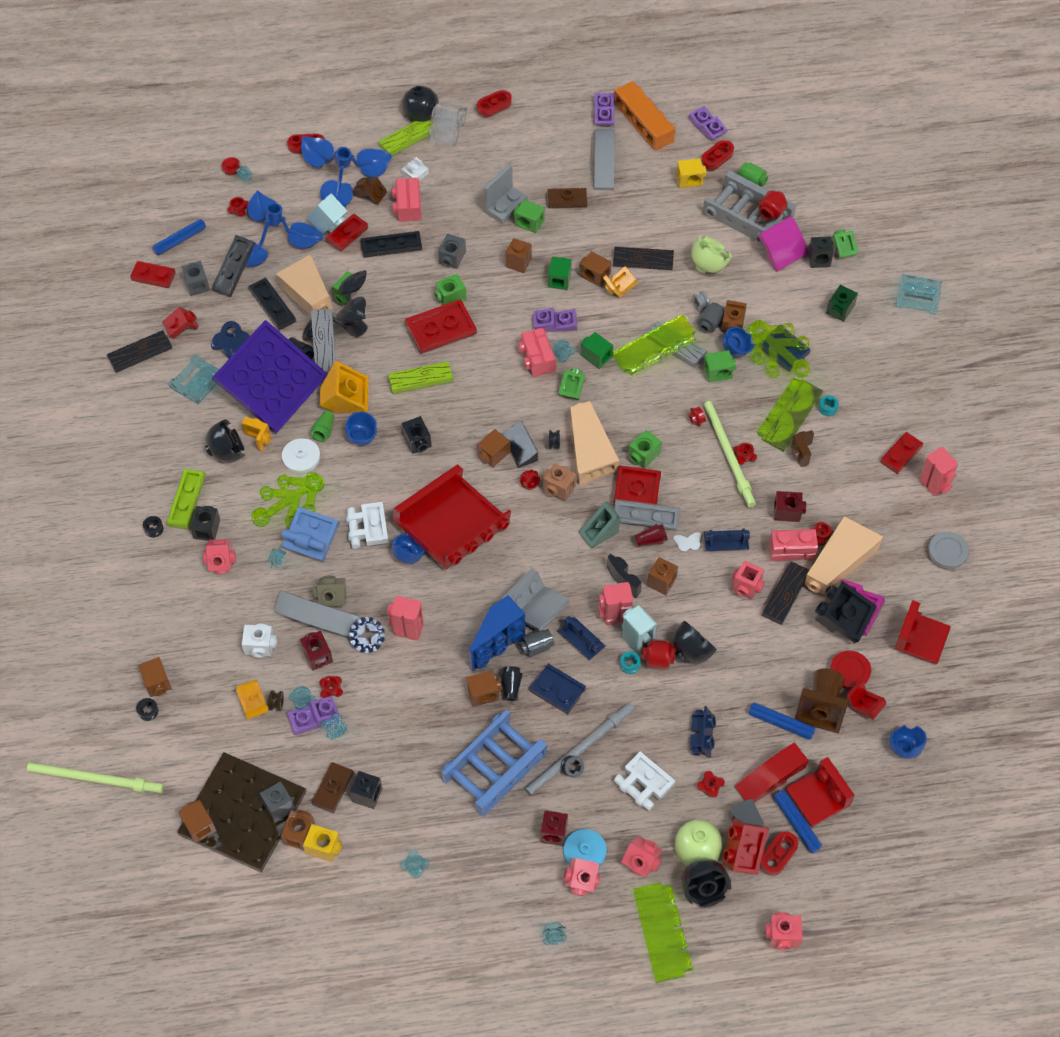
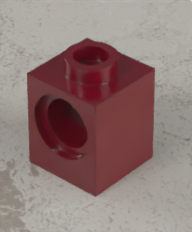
M776 491L774 521L800 522L802 514H806V501H803V493Z
M321 630L308 633L304 638L300 639L303 652L312 671L333 663L331 651ZM314 647H320L317 651L311 650Z
M544 810L541 843L564 846L568 814Z

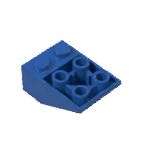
M509 595L490 607L469 649L470 669L472 672L478 668L485 667L490 659L496 655L500 656L506 651L508 646L512 643H518L522 640V636H525V613Z

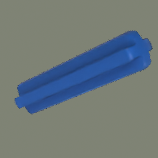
M199 219L156 243L152 247L156 255H160L206 228L204 221Z
M753 702L749 709L751 716L811 740L815 733V727L756 702Z
M785 790L777 792L774 800L811 853L819 851L822 847L821 842Z

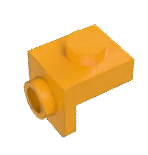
M626 266L610 279L607 275L603 277L607 282L604 285L611 295L616 293L619 298L639 283Z
M245 417L243 419L244 435L256 438L257 449L263 451L265 445L270 443L272 437L268 424L257 418Z
M256 679L236 686V691L247 720L269 711Z

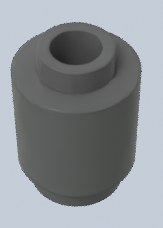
M718 303L707 305L697 320L699 329L705 333H713L724 317V308Z
M549 629L535 631L522 636V642H519L522 653L524 655L527 654L529 657L546 652L555 645Z

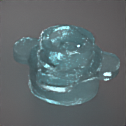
M239 162L240 167L236 169L239 176L244 182H247L249 179L253 182L250 177L253 175L247 165L243 167Z
M560 340L555 344V348H552L554 356H557L561 362H565L570 355L575 353V348L571 347L568 341Z
M279 545L277 550L273 548L268 561L271 562V569L273 565L279 568L285 557L286 551L281 550L282 545Z
M305 686L295 688L289 695V700L294 702L295 708L298 710L303 709L311 701L316 700L315 696L311 695L310 689Z
M334 713L332 718L323 720L321 723V727L326 730L327 738L330 740L342 736L347 731V725L342 721V715L339 713Z
M412 850L409 853L410 856L401 862V868L407 870L413 878H418L425 868L429 866V860L420 856L417 850Z
M557 922L546 925L542 932L543 936H545L543 943L545 945H557L567 939L565 935L566 927Z

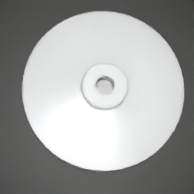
M295 439L284 447L282 461L284 466L291 472L306 473L318 465L320 450L309 439Z

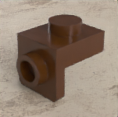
M363 177L357 181L352 192L355 197L369 196L374 204H379L386 195L387 190L378 177Z
M813 430L801 431L794 435L792 439V456L794 460H798L801 467L809 465L812 453L808 446L813 442Z

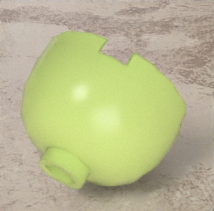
M699 235L691 249V257L696 264V269L702 273H716L723 270L732 258L730 251L727 254L723 251L725 246L707 236L701 239L702 235Z
M694 819L686 822L679 829L675 838L676 855L686 866L701 858H712L717 861L722 851V837L719 830L712 823L705 820Z

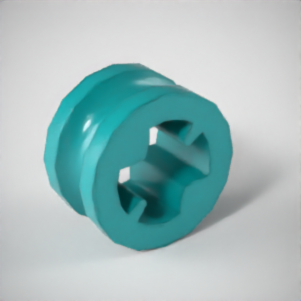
M831 395L823 396L819 405L820 413L824 416L835 415L839 405L837 398Z
M632 651L625 652L620 659L621 670L626 674L638 672L641 662L639 655ZM630 659L634 660V664H631V666H627V662H629Z

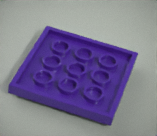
M265 320L216 372L212 380L257 419L267 423L269 429L277 434L328 374Z

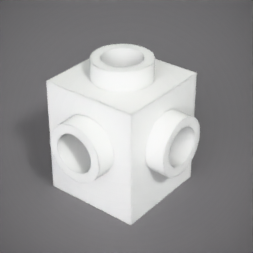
M266 624L245 625L242 639L244 655H252L256 658L272 656V649L277 646V635H274L272 626Z

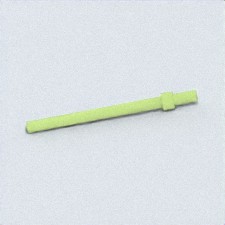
M707 401L704 403L705 409L738 482L737 488L740 494L744 496L748 507H753L756 505V502L751 493V485L743 475L712 402Z
M29 762L27 765V771L132 788L135 792L142 793L145 791L163 793L164 784L148 782L144 778L136 777V779H129Z

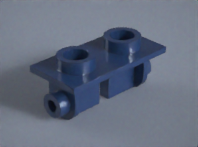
M742 528V530L704 531L706 551L749 550L748 539H750V532L745 530V528Z
M566 617L563 621L565 625L558 630L589 661L606 647L575 617Z
M704 706V711L695 710V713L692 715L691 730L692 732H699V734H691L690 751H692L691 754L694 756H699L701 752H704L708 758H711V750L715 746L713 728L716 727V717L707 706Z

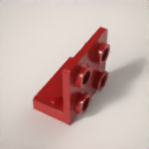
M912 600L894 649L933 664H938L951 626L923 616L922 612L918 611L921 603Z
M829 757L820 761L815 772L789 785L786 789L811 827L851 806L855 796Z

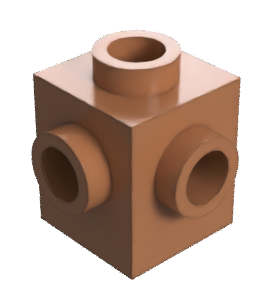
M554 463L550 470L546 469L542 476L543 490L551 496H557L566 501L576 486L577 474L570 471L566 466Z

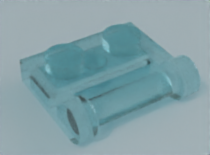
M902 274L896 307L902 308L904 306L936 314L942 281ZM904 296L931 300L932 303L905 299Z
M194 354L190 359L191 362L175 379L172 378L168 385L177 393L199 405L216 386L217 383L212 380V377L219 369L204 361L199 355ZM196 367L200 368L194 377L183 386L182 383Z

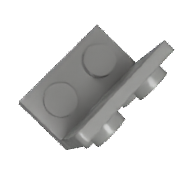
M510 165L501 169L497 176L488 181L484 186L485 213L502 225L513 215L516 206H520L523 199L528 201L527 195L513 187L512 166Z
M534 569L526 573L502 597L503 599L509 595L525 613V624L538 631L543 630L569 604L567 597L545 587L538 571Z

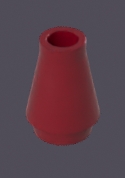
M657 523L634 535L638 548L663 544L664 541L668 540L663 524L657 525Z

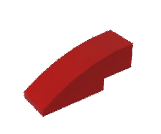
M794 742L756 768L735 786V789L744 801L753 799L755 803L786 784L787 779L805 769L809 760Z

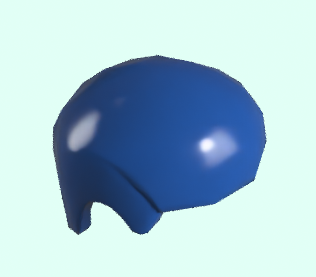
M737 326L729 328L722 337L724 350H729L731 356L736 358L747 355L755 346L751 342L752 335Z
M363 411L354 412L348 417L345 425V434L351 443L362 446L370 444L375 439L377 421L370 413Z
M400 534L395 537L391 547L397 561L403 564L417 563L426 551L408 534Z
M903 725L898 730H894L889 737L891 751L905 759L918 757L927 742L926 732L919 726L910 729Z

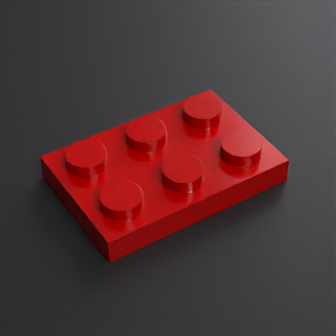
M461 299L405 318V324L420 354L477 334V328Z

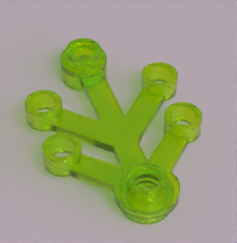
M756 320L750 325L749 334L755 339V350L752 359L756 365H762L766 359L762 352L763 340L769 345V366L766 371L770 378H776L780 374L777 366V353L793 366L796 376L803 378L809 375L811 371L809 362L805 359L798 360L785 348L798 347L801 350H805L809 347L808 338L806 336H799L798 338L775 339L771 335L783 333L787 337L793 336L795 328L792 323L768 325L763 320ZM788 327L792 328L790 332H786L785 329ZM758 329H763V332L756 333ZM802 340L807 341L804 345H800L799 343ZM757 356H762L761 360H755ZM800 368H806L805 372H799ZM771 369H776V370H777V371H776L775 373H773V374L770 373V370H771Z
M315 472L307 474L305 478L289 477L285 474L280 475L277 482L281 489L264 486L260 489V496L264 501H269L273 497L283 499L268 509L256 508L252 512V520L256 526L264 527L269 523L272 516L289 506L288 516L285 518V525L289 529L291 524L288 522L294 519L299 507L300 498L307 494V500L302 508L306 510L311 508L313 509L312 512L316 513L315 498L316 493L324 488L323 477ZM290 485L300 486L296 490H286Z

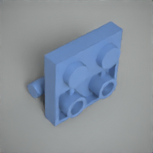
M298 507L289 530L284 529L282 537L285 538L282 547L297 554L324 562L340 522Z

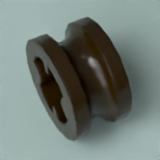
M271 690L269 710L273 711L276 708L278 711H282L284 692L279 691V693H276L275 690Z

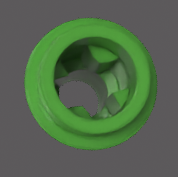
M324 411L311 427V436L315 440L324 442L330 438L335 417L332 412Z

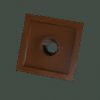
M822 668L816 670L813 674L812 690L802 689L795 719L813 727L839 734L849 701L838 697L845 683L844 677L833 669Z

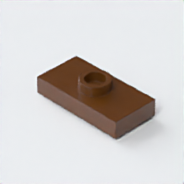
M587 188L548 189V208L587 207Z
M331 762L312 801V805L334 814L353 776V770Z

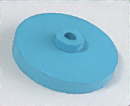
M577 830L570 834L565 841L564 857L569 865L572 858H579L599 863L600 867L606 858V843L602 836L593 830Z

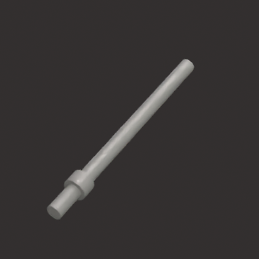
M628 703L617 713L613 712L609 715L605 723L525 788L526 792L531 796L561 771L560 765L563 758L569 755L578 757L609 730L617 728L623 723L622 720L635 710L634 706Z

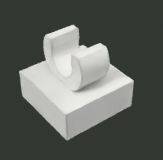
M417 157L401 169L402 175L406 178H418L419 181L429 174V169Z

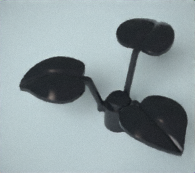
M366 270L348 276L341 283L339 293L341 295L346 294L349 302L338 312L336 318L333 317L334 322L341 325L345 330L349 329L355 337L363 335L368 329V326L363 321V319H366L365 298L362 296L354 299L351 298V293L358 291L364 284L367 275ZM312 318L304 328L303 340L313 338Z

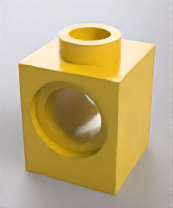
M700 158L677 161L676 175L679 187L703 186V178L706 177V167L702 166Z
M311 824L303 848L305 854L332 862L334 856L339 855L342 842L339 832ZM327 840L330 842L326 847L318 846L321 841Z

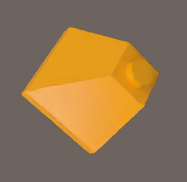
M335 361L320 388V406L334 413L367 412L369 376L339 361Z

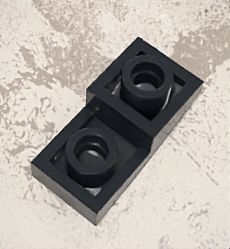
M609 554L607 557V568L611 576L617 583L628 582L631 587L632 596L637 598L641 593L642 582L637 576L628 574V564L624 559Z

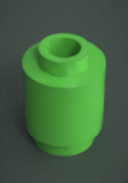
M751 162L743 163L738 172V175L762 187L768 180L767 171Z

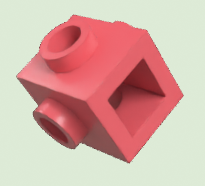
M231 539L208 541L206 551L203 552L204 564L208 565V571L223 574L227 573V570H231L233 563H236V552L232 550Z
M744 560L740 569H736L731 581L734 582L733 591L742 597L753 599L756 592L760 593L764 587L765 581L762 580L764 569Z
M638 836L630 843L621 863L631 868L633 873L647 877L652 871L655 873L662 863V860L659 858L663 850L655 842Z
M572 858L569 867H566L563 875V881L566 882L565 887L572 889V894L585 896L586 892H594V888L597 889L600 881V875L597 874L599 863Z
M778 912L775 915H771L770 922L765 924V937L770 938V947H777L778 950L800 947L803 940L801 916L790 915L787 912Z

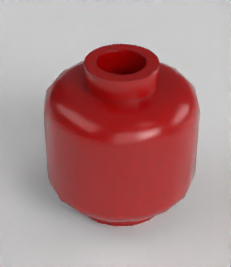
M774 190L768 191L758 203L759 213L766 220H777L788 206L785 195L780 191Z
M651 639L648 642V646L643 647L642 660H647V666L651 669H668L670 664H674L675 647L671 646L668 640Z

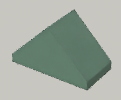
M604 502L579 533L590 547L594 548L619 533L620 517L608 502Z

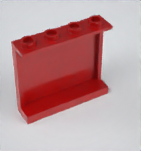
M458 464L394 507L393 522L446 570L452 565L459 564L467 554L474 553L484 542H489L496 533L507 529L511 516L510 510L502 513L462 478L463 468Z

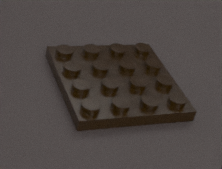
M223 752L195 802L200 800L215 826L216 832L198 841L197 844L262 873L281 839V834L289 815L274 823L262 802L260 793L281 781L291 797L296 811L307 792L306 788ZM182 823L177 831L178 835L194 842L184 823Z

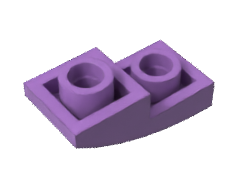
M595 93V125H614V93Z
M705 105L689 113L688 118L710 140H714L728 131L717 116L713 117Z
M554 308L534 311V328H544L548 332L578 330L576 310L555 312Z
M332 696L311 701L310 706L287 713L294 736L326 725L340 716Z

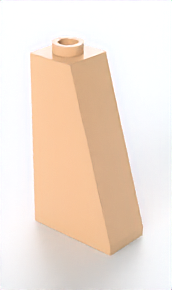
M311 255L306 256L276 274L281 289L309 315H311V310L332 309V312H334L328 292Z
M591 402L578 403L570 407V422L578 484L581 485L618 472L619 459Z
M844 516L809 570L804 585L812 592L824 595L826 588L830 584L834 585L847 577L876 553L881 546L883 536Z

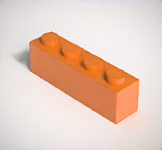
M631 81L614 89V104L654 151L674 142L676 132L674 125L669 123L663 112L656 108L652 99L644 94L640 86L638 87L634 81Z

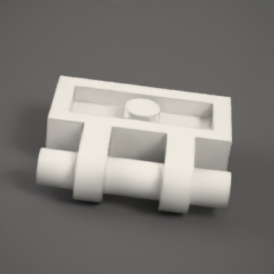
M383 502L361 505L362 512L356 513L353 507L347 509L346 524L349 525L350 531L348 533V540L351 542L353 549L360 548L361 539H366L367 546L389 543ZM364 522V529L358 530L357 524Z
M641 751L625 766L624 771L629 776L625 779L619 774L614 779V782L620 786L619 789L624 794L628 793L635 799V803L638 806H643L648 811H651L655 806L649 799L652 794L658 800H661L675 785V780ZM636 781L645 788L642 793L633 786Z

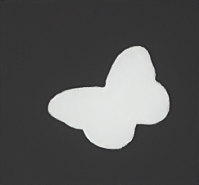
M694 533L688 538L676 535L673 539L681 551H687L690 548L697 550L700 547L701 533Z

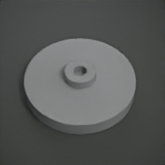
M942 532L931 539L928 553L931 560L938 566L954 569L965 563L969 554V548L966 541L958 534Z

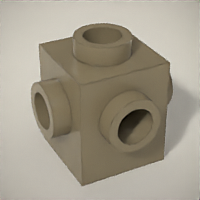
M328 575L318 580L317 586H314L313 589L314 600L318 599V603L332 608L345 606L347 600L345 578H335V576Z

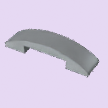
M596 129L594 190H614L615 129Z
M280 590L274 612L348 637L352 624L362 618L361 616Z

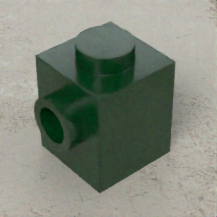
M839 285L828 302L826 314L844 322L856 304L858 293Z

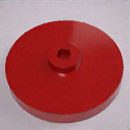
M847 650L838 653L832 659L830 669L839 672L845 679L842 688L850 690L858 681L863 682L864 685L869 681L871 665L863 654Z

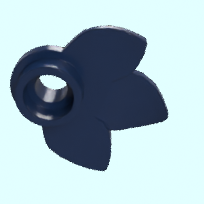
M226 322L222 326L221 332L214 335L212 349H222L225 356L229 359L250 335L242 331L241 326L237 322ZM229 328L235 329L233 333L227 332Z

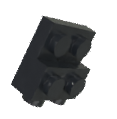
M842 580L834 585L830 584L824 592V595L827 596L825 601L820 602L815 609V612L818 614L815 620L832 633L838 631L853 643H857L860 641L877 606Z

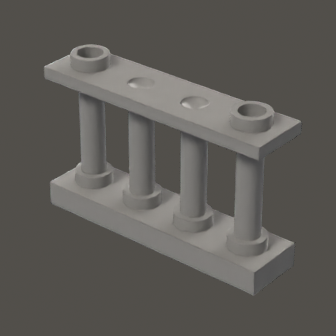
M730 170L725 175V189L715 201L707 197L704 199V214L750 237L759 244H762L758 237L760 233L778 224L781 219L785 220L790 216L794 218L796 205L787 200L788 206L784 213L777 220H770L765 228L755 223L761 216L758 207L748 219L742 217L738 213L749 201L758 206V203L768 190ZM731 193L740 196L741 199L731 210L722 206Z

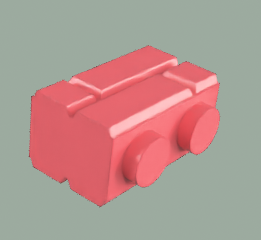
M396 179V187H392L393 199H397V202H393L394 214H398V221L400 222L409 220L420 221L422 217L419 179Z
M539 328L533 331L522 332L518 347L520 353L525 354L524 364L526 370L530 369L534 377L543 375V373L555 372L556 359L545 329Z
M940 447L927 455L919 479L925 487H928L929 492L933 496L950 491L953 487L951 482L957 476L955 471L958 462L952 456L949 457L950 454L944 447Z
M771 530L769 540L771 561L815 560L818 549L816 530Z
M628 582L618 583L617 586L615 584L604 585L603 594L599 595V616L604 618L607 626L616 625L617 622L623 624V614L633 607V596Z
M397 595L394 602H390L388 606L389 626H392L394 636L403 638L407 636V639L417 641L424 625L421 601L411 598L408 600L407 597Z

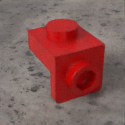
M178 307L162 321L168 335L174 339L188 327L195 330L199 328L196 322V315L191 310L187 311L182 307Z
M858 681L846 695L852 711L872 720L887 704L885 698L867 691L864 683Z

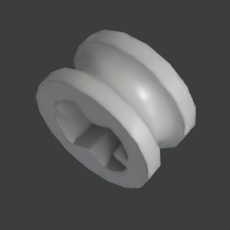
M704 291L699 292V295H692L693 304L698 311H702L703 308L710 305L708 296Z

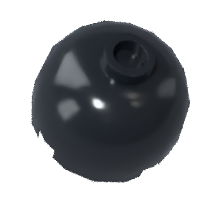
M415 86L409 89L402 99L404 117H409L412 122L429 121L431 116L439 114V100L437 94L431 88Z
M226 419L216 423L209 429L205 448L209 456H214L221 462L230 463L244 457L245 454L241 453V451L245 449L239 434L235 429L231 430L228 427L231 423Z
M683 621L673 634L672 642L677 650L675 655L684 663L687 660L693 664L706 662L717 651L707 639L686 621Z
M701 858L691 862L685 868L681 878L683 893L688 902L692 905L693 903L699 904L700 907L704 908L722 902L726 898L725 893L728 889L729 891L731 890L729 874L721 863L712 858Z

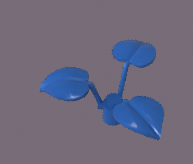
M306 136L302 138V155L310 166L321 168L325 162L330 163L335 159L336 165L340 167L338 182L328 180L323 183L320 189V196L323 201L328 195L332 194L343 207H346L353 197L352 186L349 183H342L343 169L347 168L352 161L356 167H361L363 175L379 177L386 171L392 158L390 153L382 150L364 149L357 154L356 161L351 150L347 147H340L334 152L333 145L325 139Z
M257 190L249 201L247 213L256 222L266 221L260 243L257 245L254 242V248L245 266L254 267L266 261L268 252L261 247L263 246L269 225L276 227L282 222L285 231L289 233V243L300 249H306L315 245L323 239L324 235L311 225L302 222L293 223L289 229L285 221L286 218L282 216V206Z

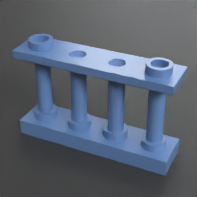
M508 710L496 715L491 721V725L454 761H449L442 769L443 782L447 784L452 778L459 782L476 798V812L482 817L547 755V744L540 739L535 744L530 743L509 725L510 712ZM500 731H503L525 750V754L520 759H514L492 739ZM485 746L509 766V770L504 775H498L476 756ZM469 762L493 782V786L487 792L479 789L460 772Z

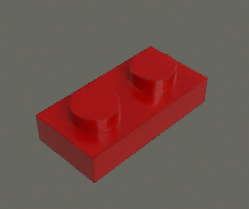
M353 213L326 236L327 242L338 250L343 251L368 229V223Z
M137 261L130 277L135 282L169 289L176 271L175 268Z
M905 432L881 458L880 463L898 475L919 452L923 442Z

